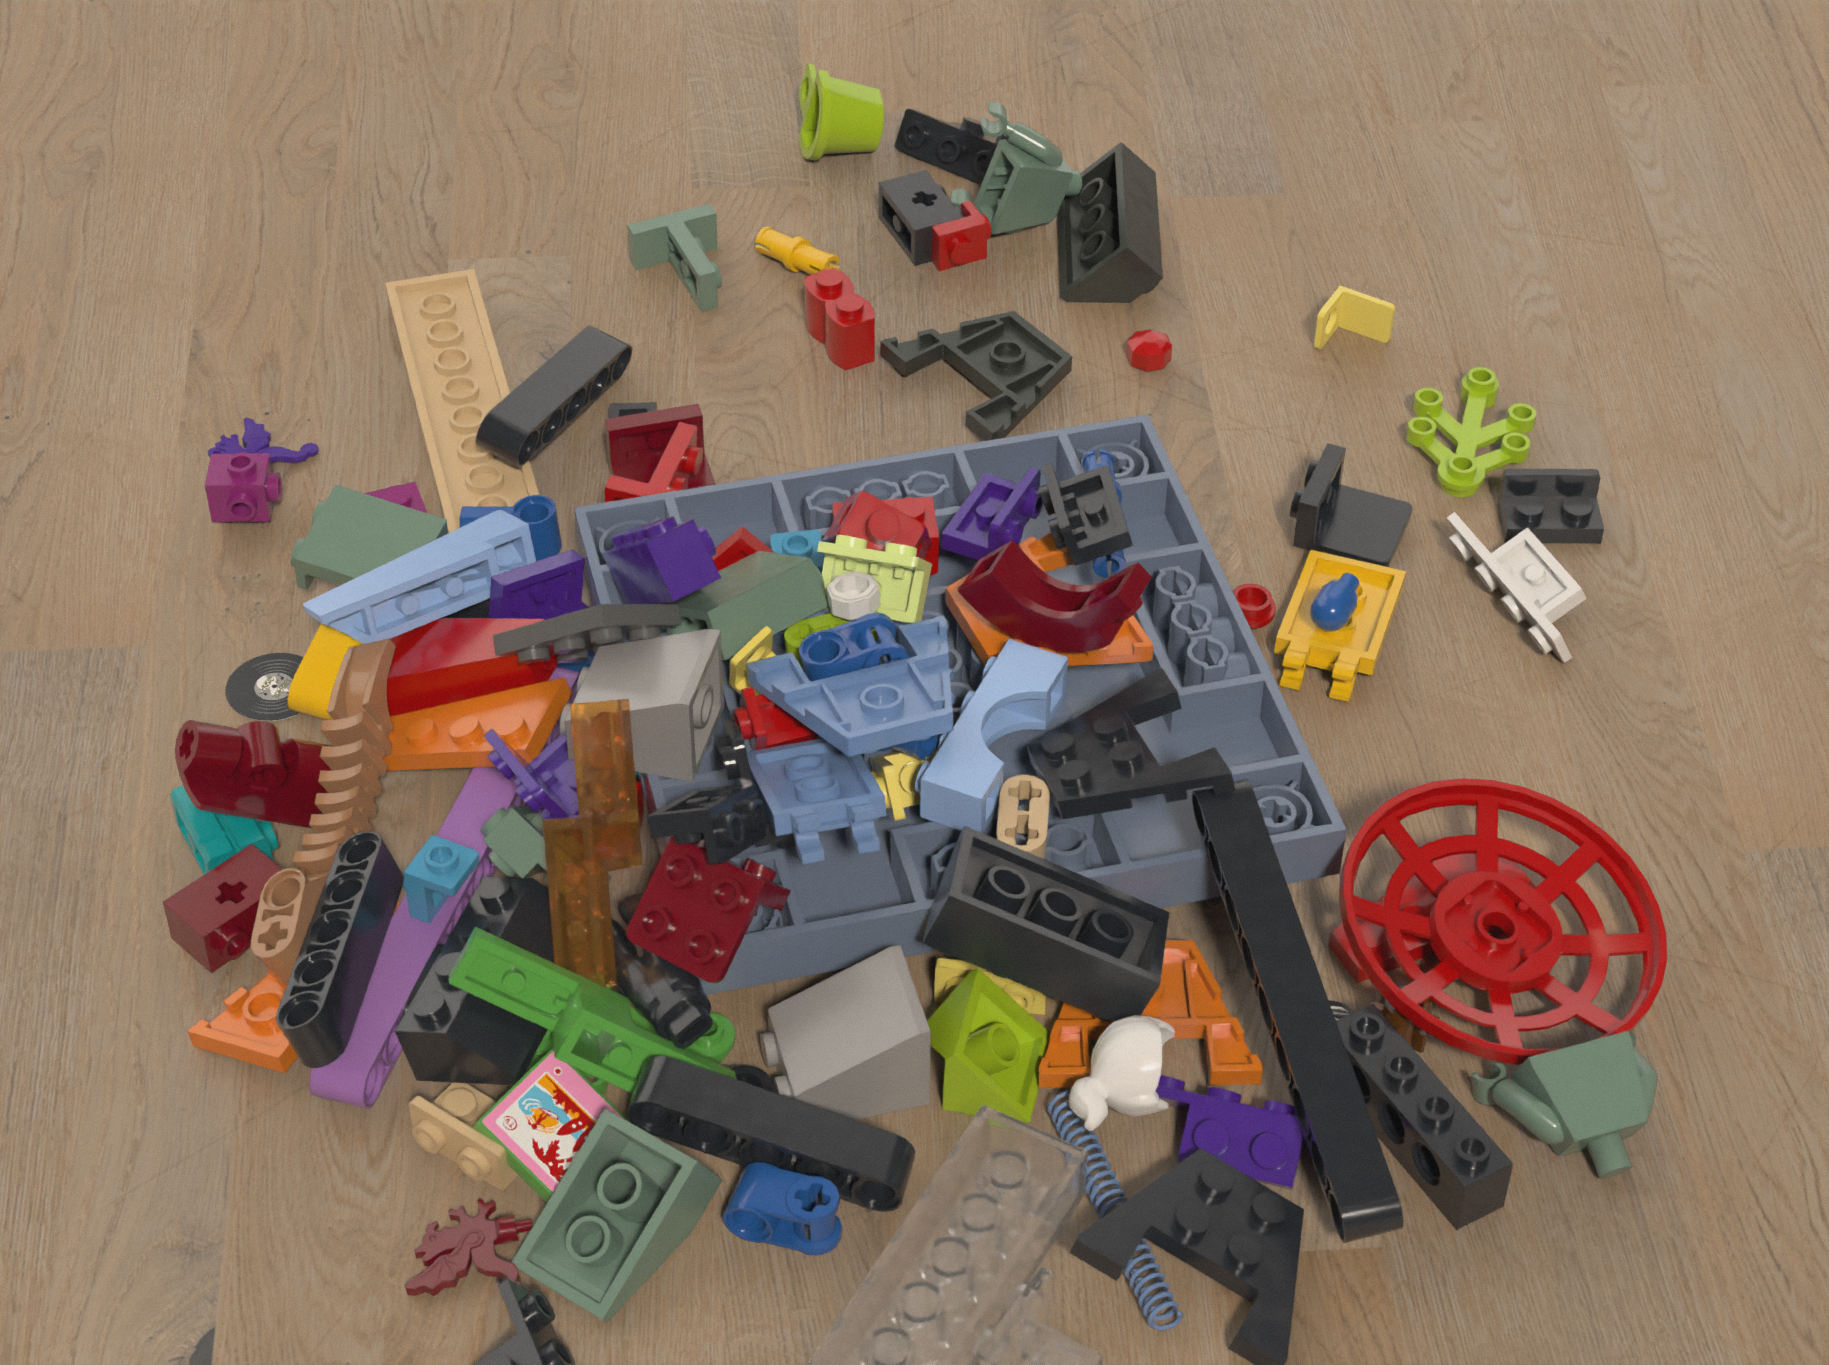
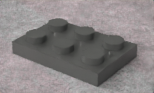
M599 604L493 635L495 655L518 656L519 664L550 660V655H557L558 663L583 661L589 659L588 650L593 649V653H596L601 646L624 643V640L628 639L631 642L661 637V630L681 625L679 604Z

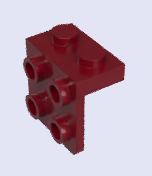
M699 404L605 419L607 456L611 474L649 483L678 423L681 422L697 426V447L703 448L699 472L696 476H689L687 489L716 485L704 452L703 415Z
M671 836L627 927L626 936L630 942L707 982L719 983L724 979L759 905L762 904L782 911L791 890L773 882L777 871L747 857L743 866L730 859L723 864L710 865L704 840L697 841V843L675 844L674 837Z

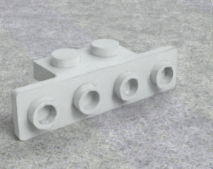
M1455 512L1448 516L1447 520L1454 532L1448 539L1459 556L1465 562L1471 557L1475 560L1478 566L1474 569L1481 581L1491 592L1497 588L1501 590L1505 595L1501 598V601L1509 614L1517 623L1526 619L1532 626L1528 630L1529 635L1545 655L1552 650L1563 663L1570 660L1572 656L1560 632L1552 623L1587 599L1577 582L1528 527L1490 553Z

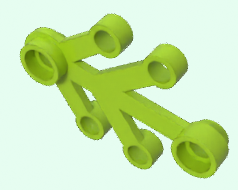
M1485 367L1472 368L1462 379L1460 399L1466 404L1462 425L1442 407L1443 395L1440 391L1434 388H1422L1415 393L1413 410L1420 417H1414L1409 421L1407 441L1413 446L1420 447L1439 465L1437 477L1444 492L1454 497H1469L1475 494L1484 483L1486 473L1510 463H1522L1529 456L1531 441L1524 434L1534 429L1536 410L1532 406L1523 403L1513 404L1508 409L1507 418L1481 428L1484 410L1496 403L1499 389V381L1495 373ZM1436 428L1457 446L1456 454L1435 438ZM1502 440L1500 449L1475 457L1476 450Z

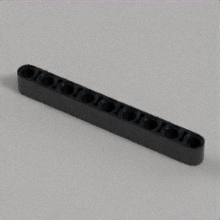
M1248 779L1234 781L1236 790L1217 795L1214 794L1213 787L1192 791V806L1195 820L1337 1233L1343 1243H1348L1402 1229L1404 1220L1396 1187L1251 783Z

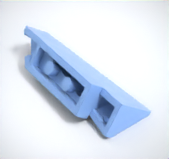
M503 510L494 511L303 604L306 614L320 623L341 631L363 644L391 639L489 599L491 576L536 562L529 525Z

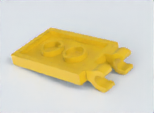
M1310 550L1276 636L1274 653L1284 655L1282 666H1285L1279 686L1300 690L1306 667L1312 666L1333 671L1332 678H1334L1329 698L1349 702L1357 673L1373 676L1404 588L1406 571ZM1344 573L1355 575L1359 580V586L1355 591L1358 600L1356 610L1343 628L1337 631L1328 632L1319 629L1313 623L1310 616V607L1313 600L1324 585L1331 581H1338Z

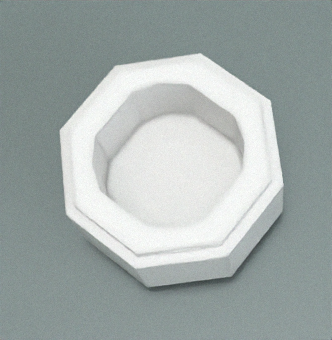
M857 571L841 574L827 586L828 604L834 616L847 620H856L866 614L874 613L881 606L879 587L875 578L871 575Z

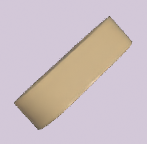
M1016 775L1007 779L1002 784L999 797L996 837L997 840L1042 859L1045 858L1047 848L1050 798L1049 788L1043 780L1031 775ZM1019 800H1030L1029 811L1018 810ZM1017 833L1028 834L1027 845H1016Z

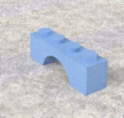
M1008 639L998 657L991 656L989 658L976 692L970 690L963 700L960 717L953 726L954 731L942 733L938 744V752L932 762L925 761L919 769L915 782V791L920 793V817L960 831L963 830L964 826L984 833L999 808L1000 790L1004 781V762L997 758L988 747L998 738L1020 730H1046L1066 696L1068 657Z

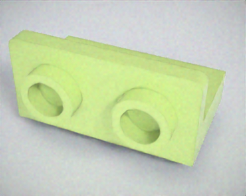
M836 535L835 543L819 541L817 552L825 555L822 569L824 588L822 590L827 604V586L838 575L857 571L875 578L880 593L881 606L877 609L879 613L889 616L894 622L906 624L922 620L932 564L916 557L917 548L896 543H886L885 551L866 549L867 540L846 535ZM828 604V606H827L826 608H824V609H822V610L831 611V609H830V607H829V604Z

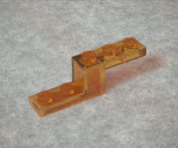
M629 699L570 704L579 815L543 820L555 964L604 987L617 985L608 871L643 866Z

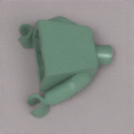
M990 102L988 104V112L993 117L999 118V120L992 122L985 117H981L983 132L990 137H998L1005 134L1009 138L1008 140H999L973 205L980 214L986 215L993 234L1005 233L1014 235L1028 227L1049 223L1055 219L1064 196H1075L1080 193L1082 178L1077 170L1071 169L1065 162L1061 149L1019 121L1016 125L1007 121L1005 107L1000 103ZM954 189L951 191L950 201L956 209H961L962 202L969 200L972 202V196L967 190Z
M1625 1031L1528 1057L1512 1074L1513 1080L1506 1079L1504 1064L1500 1062L1490 1065V1079L1482 1078L1477 1072L1472 1073V1096L1480 1104L1499 1105L1540 1140L1550 1144L1553 1151L1559 1156L1588 1149L1599 1178L1605 1179L1624 1173L1633 1167L1623 1140L1633 1136L1648 1123V1116L1653 1109L1658 1074L1641 1052L1635 1048L1636 1035L1633 1032Z

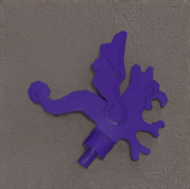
M244 418L243 447L239 445L238 435L233 434L231 438L222 435L220 436L221 441L217 442L215 447L208 450V456L211 457V454H236L241 452L269 453L271 463L276 461L298 463L317 455L319 447L314 443L304 444L300 451H293L284 447H269L271 434L264 430V424H257L250 418Z

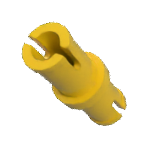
M767 226L760 230L755 239L756 243L765 246L756 245L755 250L757 253L783 262L786 269L795 273L804 271L812 275L825 269L835 268L840 270V266L830 263H841L838 256L813 247L810 241L803 237L791 238Z

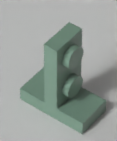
M710 204L627 225L629 260L635 270L669 262L701 312L718 307L717 288L722 286L721 274L717 264L709 262L705 256V252L718 249L716 212Z

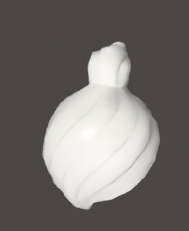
M1133 1015L1114 1021L1100 1035L1092 1051L1090 1077L1076 1080L1068 1099L1069 1108L1085 1121L1084 1127L1087 1130L1092 1131L1102 1124L1108 1115V1106L1121 1115L1132 1117L1149 1115L1168 1109L1169 1103L1160 1099L1155 1090L1161 1075L1162 1047L1166 1041L1175 1037V1030L1170 1024L1150 1016Z

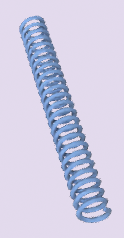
M1071 1090L1063 1091L1048 1103V1112L1052 1116L1056 1130L1060 1133L1061 1140L1065 1143L1066 1150L1069 1151V1157L1073 1160V1166L1077 1169V1174L1081 1178L1083 1186L1086 1187V1193L1090 1196V1202L1094 1205V1211L1099 1215L1100 1220L1110 1213L1105 1212L1109 1207L1119 1202L1124 1203L1128 1199L1123 1198L1125 1192L1123 1189H1119L1120 1182L1115 1180L1116 1173L1111 1171L1112 1164L1106 1161L1107 1155L1102 1153L1103 1146L1098 1144L1099 1137L1093 1135L1094 1130L1089 1131L1088 1135H1084L1077 1140H1071L1074 1135H1078L1087 1129L1084 1126H1080L1073 1131H1067L1069 1127L1077 1125L1084 1120L1076 1117L1067 1123H1062L1065 1118L1075 1115L1071 1109L1064 1114H1058L1061 1109L1069 1107L1068 1100L1060 1105H1054L1061 1097L1070 1095ZM1089 1139L1094 1140L1093 1143L1081 1149H1075L1078 1144H1082ZM1093 1148L1098 1149L1097 1152L1085 1158H1079L1082 1153H1086ZM1097 1157H1102L1101 1161L1089 1167H1083L1087 1162ZM1101 1166H1106V1169L1104 1171L1098 1172L1093 1176H1088V1174L1091 1171L1096 1170ZM1106 1175L1111 1176L1110 1179L1105 1180L1100 1184L1092 1185L1093 1182L1097 1179H1100ZM1110 1184L1115 1185L1113 1189L1107 1190L1101 1194H1096L1100 1189L1107 1187ZM1114 1193H1119V1196L1117 1198H1114L1106 1203H1101V1201L1104 1198L1109 1197ZM1143 1239L1136 1251L1144 1248L1146 1251L1130 1259L1128 1266L1124 1269L1125 1276L1130 1280V1286L1134 1289L1135 1297L1139 1299V1306L1143 1309V1315L1148 1318V1325L1156 1330H1167L1178 1325L1182 1321L1184 1314L1178 1311V1318L1165 1325H1156L1153 1320H1164L1174 1315L1178 1310L1179 1304L1173 1302L1174 1294L1168 1292L1170 1285L1163 1282L1165 1275L1159 1273L1160 1265L1154 1263L1156 1256L1150 1254L1151 1246L1145 1244L1147 1239ZM1150 1258L1148 1263L1132 1268L1137 1262ZM1148 1268H1155L1152 1273L1143 1277H1137L1142 1271ZM1159 1277V1280L1154 1284L1141 1287L1146 1281ZM1164 1287L1161 1292L1152 1296H1146L1153 1289ZM1166 1296L1169 1297L1165 1302L1159 1305L1150 1306L1159 1298ZM1173 1306V1309L1169 1312L1155 1316L1163 1308Z

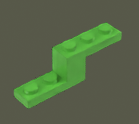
M477 927L474 928L449 974V984L551 1030L556 1059L630 1093L634 1092L644 1063L647 1059L654 1056L675 1058L737 1080L735 1071L686 1048H677L673 1042L634 1025L629 998Z

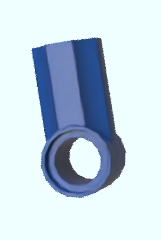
M527 496L517 501L513 507L462 506L459 517L460 528L497 510H503L528 523L536 561L557 555L562 548L556 504L546 496Z

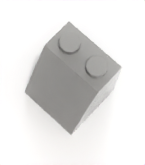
M704 629L599 647L590 667L584 666L580 672L577 683V696L573 704L567 703L562 711L560 734L567 738L568 758L694 782L724 710L721 630Z
M900 945L889 947L768 1008L769 1032L760 1034V1043L766 1067L776 1066L778 1077L773 1078L775 1093L853 1120L929 1104L931 1031Z

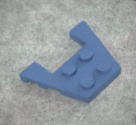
M944 616L898 626L899 644L906 649L910 658L816 681H809L792 652L746 663L747 681L750 686L849 757L859 754H871L883 748L910 741H923L934 735L954 731L947 624Z

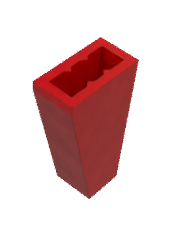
M440 618L391 638L390 640L396 647L387 678V704L390 717L548 681L559 664L557 662V655H550V660L543 662L519 664L518 656H496L493 635L544 621L545 619Z

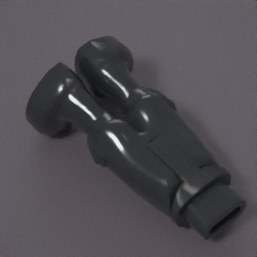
M644 892L628 896L618 904L619 913L627 926ZM602 917L594 923L585 946L586 955L593 970L606 972L611 978H614L618 993L629 998L639 1013L654 1027L655 1031L662 1038L672 1041L675 1047L684 1049L691 1046L711 1029L713 1025V1019L709 1014L711 1004L703 990L699 977L645 949L643 956L639 957L635 944L628 940L625 929L614 919Z

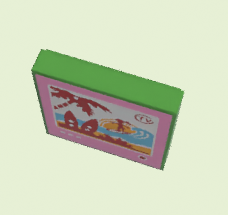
M553 1047L472 1128L503 1146L506 1150L507 1164L548 1203L604 1109L609 1110L628 1122L630 1121L574 1066L556 1059Z

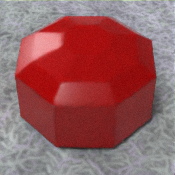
M1153 329L1136 331L1127 341L1126 356L1134 368L1145 372L1162 370L1171 361L1173 345L1167 334Z

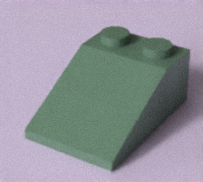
M604 1109L511 1263H514L517 1269L607 1323L689 1236L723 1180L692 1157L609 1110Z

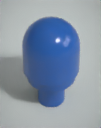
M1344 573L1338 581H1331L1321 588L1310 607L1311 619L1319 629L1333 632L1347 624L1357 607L1358 598L1355 591L1359 586V580L1355 575Z

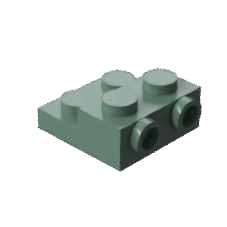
M513 805L508 810L502 807L481 828L480 832L485 836L482 841L492 849L488 856L502 872L510 877H514L517 873L524 879L546 870L547 873L543 879L564 899H568L572 895L579 901L597 894L612 878L566 833L561 837L540 814L542 810L535 813L528 805L520 807Z

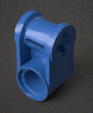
M883 613L866 614L857 620L837 627L816 631L808 635L802 641L799 648L804 672L809 681H816L881 665L879 658L881 656L885 663L910 657L906 649L895 640L896 628L891 618ZM872 628L875 629L878 634L877 641H875L871 633Z
M754 1162L744 1168L723 1215L725 1226L731 1233L741 1239L784 1247L806 1255L818 1256L826 1254L837 1247L842 1237V1225L840 1219L835 1215L840 1202L837 1187L830 1180L823 1177L808 1176L779 1169L768 1163ZM817 1193L822 1195L823 1205H818ZM805 1226L810 1227L811 1239L806 1237Z

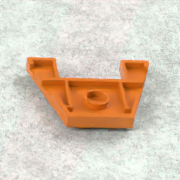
M1051 532L1038 540L1031 536L1018 544V547L1044 572L1074 564L1067 547L1057 549ZM966 575L946 587L945 603L981 661L986 665L991 656L998 657L1008 639L1021 643L1025 642L1010 636L991 624L960 595L958 590L968 577ZM1133 615L1123 623L1112 643L1101 649L1067 653L1052 651L1043 647L1037 648L1068 657V666L1148 662L1153 658L1154 645Z
M1166 940L1160 985L1140 1016L1158 1018L1170 1024L1175 1030V1037L1171 1039H1204L1210 1085H1261L1262 1063L1257 1054H1251L1244 1041L1245 1032L1238 1019L1231 1017L1221 999L1222 991L1194 940ZM1064 1002L1058 1020L1054 1022L1045 1057H1042L1039 1065L1038 1088H1072L1076 1080L1090 1077L1091 1067L1088 1040H1098L1100 1035L1113 1022L1102 1020L1094 1014Z

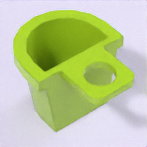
M807 63L799 87V102L803 122L798 138L803 157L808 160L818 161L823 154L874 152L880 143L884 123V108L880 89L830 77L829 71L818 70L816 74L815 65Z

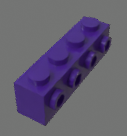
M671 516L664 520L660 519L653 523L649 522L642 526L638 525L611 538L615 547L602 553L626 604L674 602L721 579L712 559L716 555L715 545L703 526L697 528L694 519L677 524L674 516Z

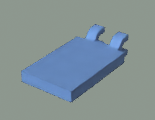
M824 738L747 752L753 783H756L759 798L766 806L768 821L776 836L793 833L798 856L802 864L824 861V850L821 846L818 832L850 827L852 840L858 854L881 850L880 840L876 834L873 820L887 816L885 795L861 754L849 757Z

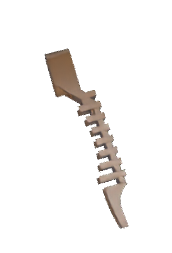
M390 639L348 648L339 668L327 713L333 720L322 719L320 731L333 744V746H322L320 757L332 770H320L318 782L328 793H317L314 804L323 814H311L309 826L316 833H304L302 845L307 851L294 850L292 862L300 870L287 868L278 871L270 877L261 892L251 937V949L254 955L286 986L337 850L351 836L363 831H372L373 828L368 821L369 818L376 817L378 806L373 800L374 797L381 796L383 785L378 779L379 776L386 775L387 763L383 758L390 755L392 743L388 740L393 725L387 704V678L396 646Z

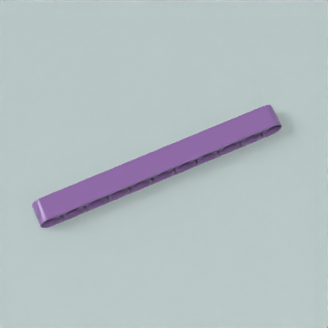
M557 667L549 680L565 677L572 691L567 703L573 704L577 696V683L580 672ZM561 715L542 751L561 735ZM496 766L473 768L437 837L478 851L479 863L459 891L447 899L430 924L410 917L407 893H405L389 924L348 1046L344 1053L334 1062L320 1068H312L310 1092L313 1096L365 1109H370L378 1099L403 1051L395 1030L400 1023V1019L403 1017L412 989L437 944L445 945L483 877H493L498 868L488 856L492 849L482 841L485 836L480 832L481 828L502 807L508 810L513 805L520 807L526 804L515 791L517 785L513 779L517 777L516 775L508 780Z

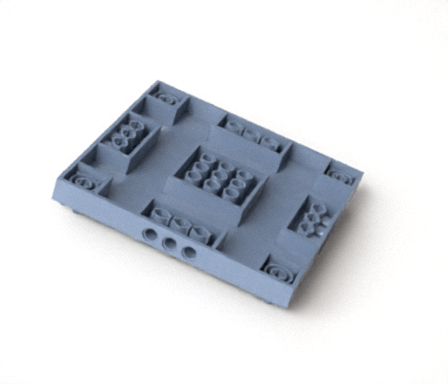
M1149 415L574 507L578 554L585 558L584 576L592 606H596L599 604H626L602 553L615 547L611 538L638 525L642 526L649 522L653 523L660 519H667L671 516H674L677 524L694 519L697 528L703 526L707 530L715 548L743 526L771 549L770 536L775 533L819 530L823 540L833 523L832 503L845 502L847 497L861 490L880 500L933 497L939 533L938 573L930 575L921 621L944 616L946 619L949 668L954 671V679L951 681V692L955 695V704L952 705L954 726L960 717L961 706L966 694L970 690L976 692L981 684L985 665L945 603L946 587L968 575L978 560L942 549V532L984 473L1019 483L1028 469L1034 467L1041 470L1040 486L1047 484L1042 468L1043 465L1052 463L1060 482L1084 473L1082 460L1084 455L1091 450H1095L1096 464H1101L1099 449H1105L1113 454L1115 460V481L1121 487V507L1134 545L1123 549L1126 568L1139 562L1152 576L1140 596L1144 602L1134 614V617L1154 645L1153 658L1151 661L1139 663L1068 666L1066 696L1046 730H1020L998 738L988 747L997 758L1004 762L1003 783L1016 775H1031L1039 778L1031 764L1027 746L1145 676L1163 668L1178 691L1182 709L1135 725L1158 764L1163 766L1215 747L1231 770L1233 781L1248 779L1251 783L1286 883L1340 874L1347 829ZM1043 504L1039 516L1036 519L1030 518L1025 525L1020 543L1031 536L1038 540L1050 533L1048 520L1057 518L1056 514L1048 516ZM1093 560L1077 566L1073 564L1045 572L1060 581L1074 585H1093L1107 579L1098 576L1094 572ZM1107 562L1108 578L1113 576L1112 562ZM667 629L660 631L661 637L668 636ZM773 641L772 652L777 656L786 654V651ZM732 657L722 660L724 710L694 782L638 772L649 815L694 790L736 785L735 779H727L725 769L722 768L715 738L725 735L722 721L734 719L733 709L740 707L741 695L729 685L730 660ZM938 734L937 745H936L937 752H938V744H939V741H940V738H941V735H942V734ZM744 740L746 752L753 751L750 740ZM888 749L883 752L877 751L871 754H861L869 770L872 771L870 757L896 752L897 750ZM1208 787L1186 790V800L1166 802L1162 794L1132 799L1133 808L1068 819H1062L1053 801L1049 798L1045 860L1158 908L1221 897L1192 806V791ZM1019 800L1018 810L1029 811L1030 800ZM920 804L904 808L905 819L894 821L887 815L873 820L876 834L880 840L881 850L858 854L852 840L850 827H844L818 833L824 850V861L802 864L796 847L777 848L776 843L760 847L753 845L734 856L730 860L742 866L748 857L777 871L773 882L791 890L782 911L762 904L759 905L724 979L719 983H710L699 978L705 994L710 995L849 968L889 947L898 945L901 946L904 957L939 951L924 944L923 940L932 903L961 831L920 817ZM998 810L983 833L995 839L997 837ZM1017 833L1016 845H1027L1028 834ZM671 836L656 838L660 856H662Z

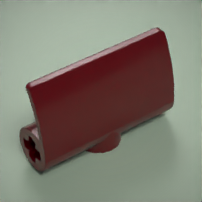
M188 720L182 725L176 739L175 759L184 789L197 809L311 828L309 826L311 814H323L314 804L317 793H328L318 782L320 770H332L323 761L320 754L322 746L332 745L293 738L280 742L278 728L266 721L249 722L239 726L237 729L194 720Z

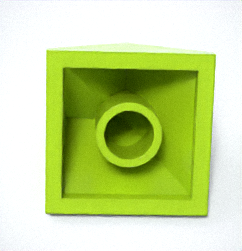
M977 968L967 974L927 1020L931 1031L930 1045L945 1058L942 1110L1024 1125L1031 1121L1039 1090V1065L1042 1057H1045L1050 1043L1051 1032Z

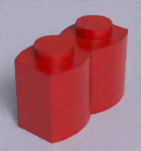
M825 269L805 276L806 328L814 339L825 344L829 359L844 370L874 362L875 312L872 305L865 298L854 293L852 281L838 269Z

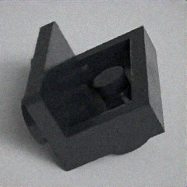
M1052 463L1042 466L1047 484L1038 487L1048 516L1056 514L1057 517L1048 520V524L1057 549L1067 547L1075 566L1134 546L1108 465L1060 482Z

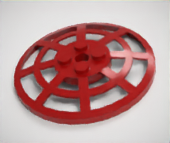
M1459 778L1433 781L1405 790L1383 803L1365 820L1347 851L1340 874L1339 907L1343 929L1356 960L1371 983L1395 1009L1420 1029L1450 1046L1482 1058L1521 1065L1528 1057L1561 1048H1523L1519 1032L1549 1029L1576 1017L1603 1033L1597 1039L1625 1031L1631 1033L1648 1013L1662 986L1667 964V934L1660 907L1648 881L1632 858L1607 832L1580 812L1552 797L1523 786L1495 780ZM1454 805L1476 806L1475 835L1444 837L1426 843L1420 848L1400 823L1401 820L1410 815L1432 808ZM1498 809L1514 812L1541 822L1568 837L1579 848L1558 866L1547 857L1528 847L1509 840L1498 838ZM1384 834L1403 861L1391 876L1384 894L1383 905L1355 896L1354 883L1365 854L1372 843ZM1475 854L1476 871L1462 874L1448 882L1431 862L1450 855ZM1498 857L1523 865L1542 876L1544 880L1533 888L1515 877L1499 873ZM1596 862L1611 876L1625 896L1636 919L1639 933L1606 935L1604 924L1595 905L1584 889L1576 882ZM1414 875L1436 898L1429 917L1399 911L1403 890ZM1563 895L1578 914L1586 935L1563 934L1559 918L1550 904ZM1356 918L1384 927L1385 936L1392 954L1405 975L1412 981L1411 983L1400 989L1382 970L1366 945ZM1483 925L1499 927L1505 932L1508 939L1500 940L1490 936L1485 931ZM1401 932L1430 939L1433 950L1441 963L1424 974L1408 952ZM1642 954L1643 970L1638 992L1627 1013L1621 1019L1591 1003L1605 981L1609 956ZM1560 955L1589 956L1590 963L1587 976L1577 993L1550 974ZM1457 979H1461L1475 988L1487 991L1490 1013L1465 1005L1445 993L1443 989ZM1535 988L1559 1006L1542 1014L1519 1017L1514 1015L1511 994L1522 993ZM1431 999L1440 1007L1462 1019L1480 1026L1493 1028L1498 1043L1488 1042L1457 1030L1429 1014L1419 1005Z

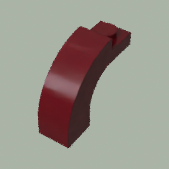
M1011 540L979 559L958 592L981 616L1010 636L1027 644L1052 651L1079 653L1101 649L1112 643L1123 623L1142 606L1144 600L1140 596L1152 576L1139 562H1136L1104 581L1093 585L1069 584L1041 570Z

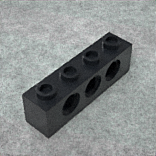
M1370 1004L1336 1020L1377 1137L1451 1225L1458 1230L1504 1207L1513 1168L1512 1161L1374 1004Z

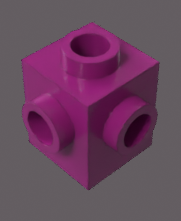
M269 453L211 454L205 482L211 521L270 522L273 502L281 501L282 481L280 473H273Z

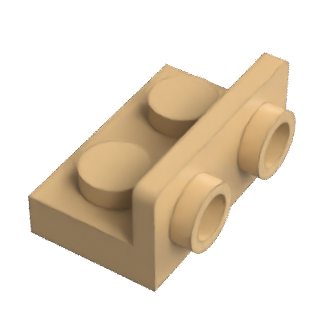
M451 1083L432 1103L417 1095L408 1104L413 1137L426 1151L432 1154L441 1153L457 1163L462 1171L473 1180H485L501 1191H504L518 1176L507 1164L504 1147L472 1128L497 1101L467 1083Z

